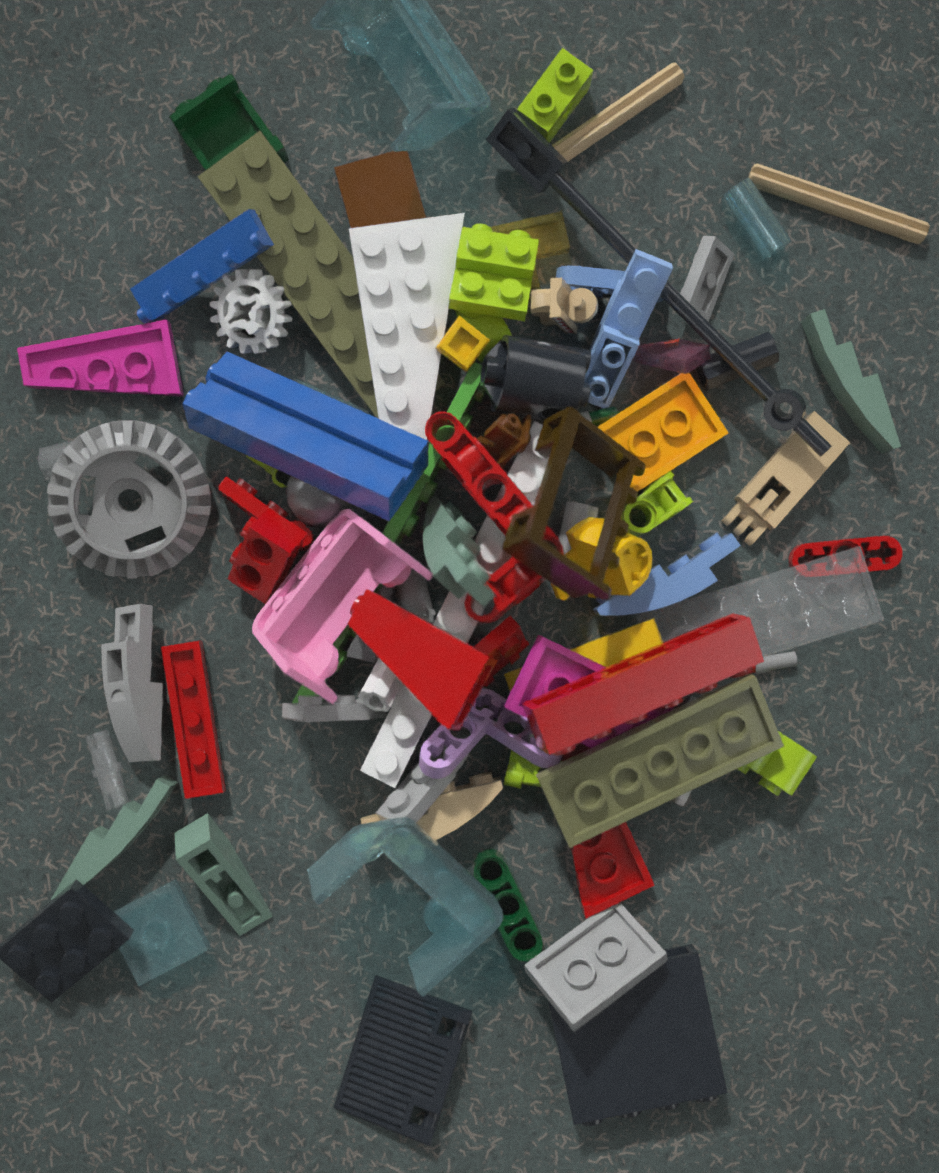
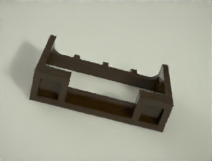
M569 406L544 420L534 450L545 459L549 458L534 505L512 516L501 549L572 598L591 593L599 599L606 600L609 599L611 594V588L603 583L607 568H618L620 558L612 552L616 535H627L629 524L621 519L625 503L634 504L638 497L637 491L630 487L633 475L642 476L646 465ZM571 448L607 475L617 474L589 572L542 540Z

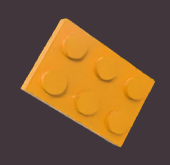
M685 370L598 426L599 429L645 463L644 474L642 476L633 475L630 485L637 492L728 434L725 426L688 370Z

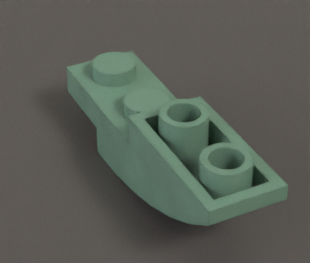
M434 495L428 502L423 526V546L428 567L432 575L458 599L468 592L484 607L496 595L486 583L491 578L490 575L477 562L478 559L475 556L482 550L473 538L477 531L451 501L444 505Z

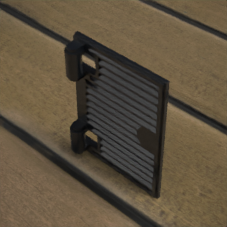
M375 975L333 1108L430 1146L473 1011ZM443 1016L454 1020L449 1036L438 1032ZM414 1106L426 1110L421 1125L410 1121Z

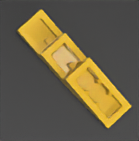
M653 618L583 643L569 650L604 667H608L663 643V640ZM522 667L504 674L510 692Z

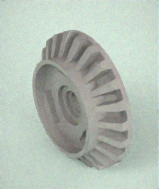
M135 420L113 421L96 426L72 441L62 451L51 471L52 474L47 488V508L57 537H60L72 556L75 555L85 566L99 570L105 575L112 577L122 576L129 579L159 574L179 564L182 559L190 554L206 529L211 507V493L206 472L192 449L178 436L160 426ZM141 453L146 454L174 476L167 486L135 463ZM83 475L96 477L92 515L80 514L78 507ZM126 489L137 491L142 499L141 506L134 511L123 509L119 503V495L122 491ZM162 526L166 535L163 540L140 549H129L126 539Z

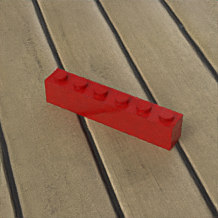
M732 613L523 702L522 705L538 747L548 755L560 756L573 751L576 748L575 744L588 738L590 740H597L608 736L612 732L611 728L622 723L634 724L647 718L648 712L659 707L666 709L682 703V697L693 692L705 693L711 691L718 686V681L728 677L738 678L752 672L753 666L764 662V658L750 617Z

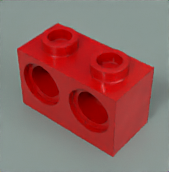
M270 508L258 519L251 517L240 533V536L244 538L243 543L237 546L229 559L233 566L227 580L266 604L289 575L308 533Z

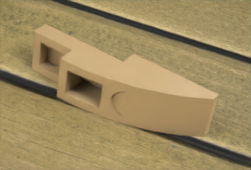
M491 772L481 773L469 777L470 784L455 787L454 781H451L408 834L383 823L377 814L365 816L360 819L361 824L356 825L353 830L356 847L394 838L397 852L400 853L435 841L461 827L490 804L503 789L501 777L493 778Z

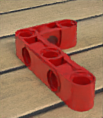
M443 411L431 415L425 425L427 439L442 457V461L504 536H506L512 516L532 507V503L475 437H472L453 414ZM450 425L455 428L454 435L448 441L441 442L436 440V433L442 426ZM493 484H501L506 490L504 497L497 502H490L485 499L487 488ZM547 525L542 540L552 544L559 552L565 555L562 543ZM512 557L494 573L490 574L488 572L491 578L486 583L496 595L493 598L495 605L491 613L483 616L478 615L474 609L475 599L469 593L466 594L464 600L465 610L477 622L484 624L492 623L513 606H516L531 595L546 579Z

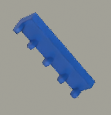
M254 209L246 210L130 288L141 307L136 311L138 318L143 323L158 321L223 279L225 275H229L272 247L274 243Z

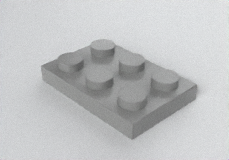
M619 902L589 917L527 962L524 967L527 975L575 1032L667 962V953Z

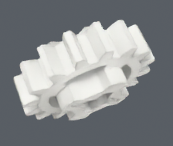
M247 269L235 270V276L225 275L223 277L226 287L214 288L215 293L219 296V300L210 302V306L217 309L218 315L210 319L214 323L220 322L221 328L216 334L218 337H229L227 347L239 346L240 353L243 354L251 353L252 351L254 354L266 352V347L274 348L279 345L276 337L287 336L288 332L282 325L284 322H292V317L286 315L284 309L290 307L292 303L287 300L282 301L281 295L284 293L285 288L283 286L273 287L275 282L273 276H263L262 270L250 269L249 272ZM246 286H253L261 292L256 294L253 289H248ZM246 329L249 335L254 334L255 337H250L241 332V330Z

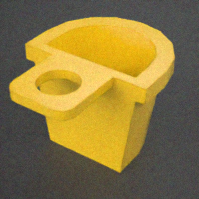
M588 517L575 524L566 532L571 550L565 556L588 572L590 571L604 518ZM627 533L625 536L616 535L612 552L620 558L619 565L616 569L607 568L603 583L611 588L610 595L630 596L646 581L652 568L653 558L648 543L642 538ZM551 583L557 599L566 600L570 597ZM591 593L588 594V597L596 598Z

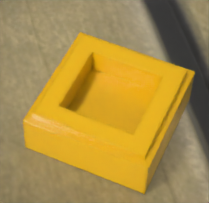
M458 316L435 349L463 371L467 372L490 339L461 316Z

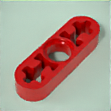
M874 536L800 544L790 552L788 562L794 574L807 578L889 570L899 564L903 552L900 543L891 536ZM880 542H883L884 548L891 549V556L885 558V564H883L880 557L866 558L867 567H863L864 551L880 549ZM861 543H865L864 551ZM841 546L849 547L854 553V561L847 568L839 566L835 560L836 550ZM823 547L828 548L826 561L830 570H825L826 562L811 564L810 571H807L805 565H799L798 557L804 556L805 550H808L810 556L825 555Z

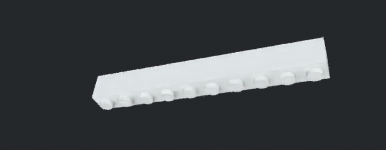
M535 421L529 431L531 441L523 453L517 455L508 473L510 479L532 505H534L549 459H545L534 451L543 426ZM503 485L494 502L504 497L506 490ZM488 515L475 539L482 549L475 556L478 559L477 562L484 570L492 574L505 564L511 555L501 549L505 536ZM449 591L433 624L468 643L478 622L472 619L465 610L464 600L466 594L458 599ZM475 600L474 609L478 615H482L486 605L483 607ZM404 684L360 771L394 788L432 715Z

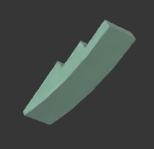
M823 309L810 313L801 321L814 358L838 401L855 425L882 454L901 447L878 373L863 378L852 341L836 345L826 310Z
M167 775L156 779L142 805L133 800L123 805L109 830L99 826L90 831L51 900L76 879L85 885L102 873L126 851L157 816L179 782Z

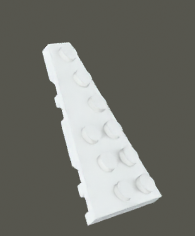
M465 213L349 228L378 418L427 440L425 425L431 416L441 353L435 347L445 333L449 296Z

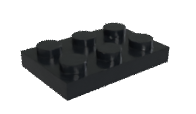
M76 879L0 943V960L52 1003L126 943L134 929Z

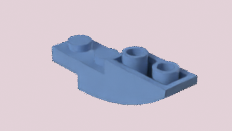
M715 533L698 545L702 552L692 559H689L685 554L667 567L671 572L669 575H666L660 565L651 568L646 581L630 596L610 595L609 599L606 600L596 598L600 605L595 607L593 611L597 616H620L652 611L680 602L717 582L718 580L710 570V567L741 545L732 533L724 535L722 538L718 533Z

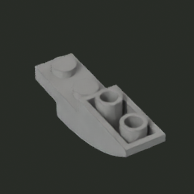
M146 604L116 608L114 642L102 644V674L107 707L114 731L129 762L161 761L163 683L150 682L153 606Z

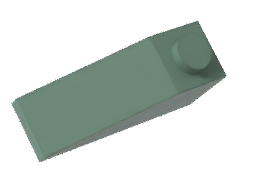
M208 813L175 832L176 861L239 936L273 917L229 839Z

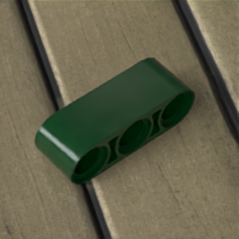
M495 849L483 850L474 860L475 881L509 952L519 961H530L542 951L543 941L539 926L505 856ZM490 860L496 861L502 869L497 876L486 877L480 871L483 863ZM504 896H512L518 901L517 907L509 912L500 910L497 903ZM523 931L530 932L535 936V939L528 946H520L514 941L518 933Z

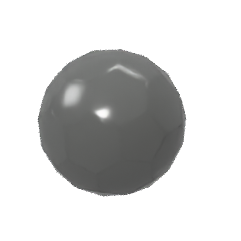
M293 476L289 478L286 489L288 505L293 515L309 526L325 528L340 511L344 509L351 510L353 504Z

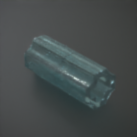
M751 178L744 179L724 194L721 199L722 203L761 262L766 261L783 250L792 241Z

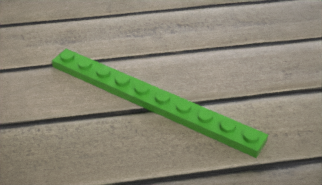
M476 362L471 365L447 410L448 413L453 414L461 422L467 431L473 420V416L469 413L476 401L482 403L487 395L485 388L480 386L482 365ZM450 425L442 426L436 433V440L441 442L448 441L454 435L455 428ZM431 443L429 444L428 467L394 516L388 521L382 533L397 546L400 545L404 535L411 537L420 520V517L415 514L422 501L428 504L429 500L433 497L438 486L434 479L439 469L446 470L448 468ZM380 583L374 592L378 593L383 584ZM349 625L346 626L333 643L339 653V663L335 671L337 673L347 658L348 652L344 648L350 637L355 638L356 636L355 631ZM302 684L292 703H298V696L320 695Z

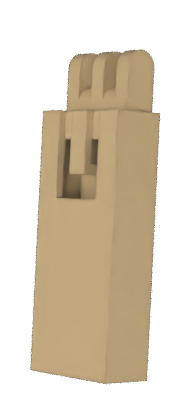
M815 411L805 419L832 447L820 457L794 431L734 498L737 503L721 520L722 523L728 526L737 516L742 519L741 522L733 530L737 536L741 535L750 526L753 531L744 540L749 546L767 528L771 530L777 527L850 444L845 437ZM772 478L779 482L778 485L786 488L777 499L778 494L773 489L768 490L761 500L756 497Z

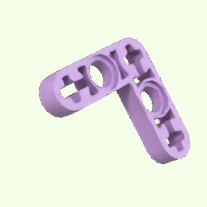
M483 688L462 727L470 731L471 735L465 739H458L450 733L448 728L441 724L422 745L419 767L430 778L441 779L447 777L485 734H488L541 768H550L560 763L563 755H548L546 752L541 751L535 737L531 736L530 738V734H533L528 718L505 708L504 705L507 699L492 690ZM484 704L489 706V709L483 708L481 711L476 709V706L481 708ZM511 721L520 723L524 731L519 734H512L504 728V724ZM445 745L447 749L445 751L444 761L441 759H438L435 762L431 761V756L435 758L438 757L442 753Z

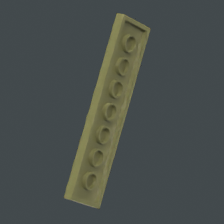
M259 131L199 175L198 178L229 221L248 209L256 211L274 243L272 247L256 257L267 272L274 277L275 283L285 288L283 291L284 295L292 303L298 314L374 416L378 418L353 257L262 132ZM439 374L437 375L435 392L446 384Z

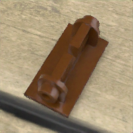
M503 414L485 431L484 437L480 435L477 438L502 469L517 453H523L531 441V434L529 433L531 415L527 414L520 421L514 414Z

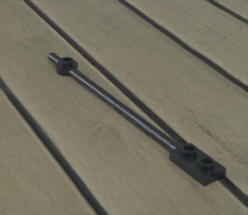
M515 108L507 109L486 138V141L538 193L545 192L551 186L629 264L635 248L560 173L568 161ZM667 281L660 297L766 402L763 410L766 422L776 430L788 431L793 429L820 457L824 455L832 445L804 418L806 404L803 397L791 389L777 391ZM783 402L789 403L793 409L792 413H784L780 408V404Z

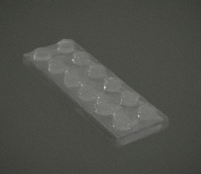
M861 546L636 615L638 624L653 618L655 619L663 643L732 613L750 617L763 657L884 620Z

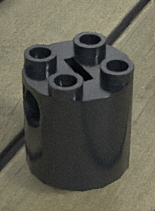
M504 335L485 356L481 368L480 386L484 387L489 395L491 411L507 415L511 413L519 417H525L527 414H530L531 419L543 421L569 406L578 412V406L586 407L590 396V384L584 383L585 373L590 366L591 351Z

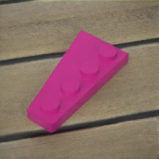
M168 320L17 348L23 384L28 388L184 397L171 323Z

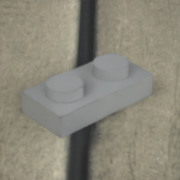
M716 236L702 237L687 279L680 292L708 322L735 255Z

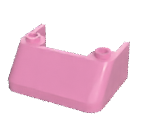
M344 509L328 523L258 613L252 626V632L284 673L334 704L338 697L324 681L332 676L338 667L339 653L333 643L348 625L347 623L351 618L350 609L355 599L359 595H363L366 589L374 592L380 583L387 588L404 583L408 579L412 568L428 581L433 575L428 569L352 510Z

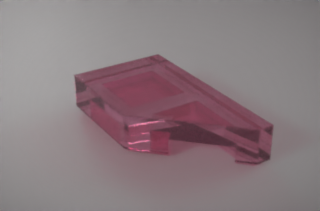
M683 339L639 345L632 361L687 374L710 358V347L707 344Z

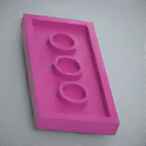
M538 635L504 707L527 718L522 705L523 702L605 667ZM659 707L648 712L647 718L634 724L622 723L611 728V734L597 740H590L588 738L579 743L592 748L673 710L674 707L666 709Z

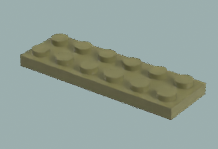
M749 673L541 771L536 776L569 848L780 749L784 747V744L757 678Z

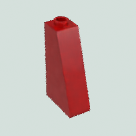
M366 589L364 594L359 595L353 602L350 609L351 618L347 624L444 727L449 730L460 731L498 660L380 594Z

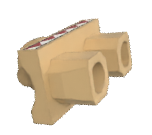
M551 278L550 289H535L531 291V313L534 316H540L543 325H558L564 333H577V326L574 322H588L595 316L598 310V300L593 292L586 288L572 290L563 278Z

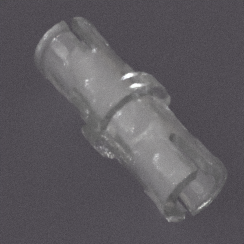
M110 729L85 736L95 768L91 770L93 778H98L106 810L131 802L121 773V769H124L123 763L117 760L110 736Z

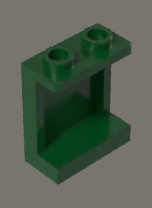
M228 74L224 78L214 79L208 84L204 92L194 99H187L181 102L176 107L175 112L169 116L176 130L205 171L259 131L262 132L284 163L289 160L285 147L276 134L273 136L239 88L232 74Z

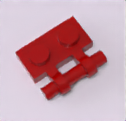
M511 616L507 617L474 646L498 660L484 685L485 687L495 680L493 676L509 662L513 665L521 658L519 653L530 645L524 638L521 627Z

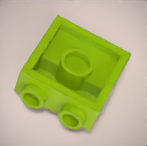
M475 224L471 228L462 227L448 309L525 321L539 240L532 239L527 232L522 230H514L509 234L493 232L492 228L485 224Z

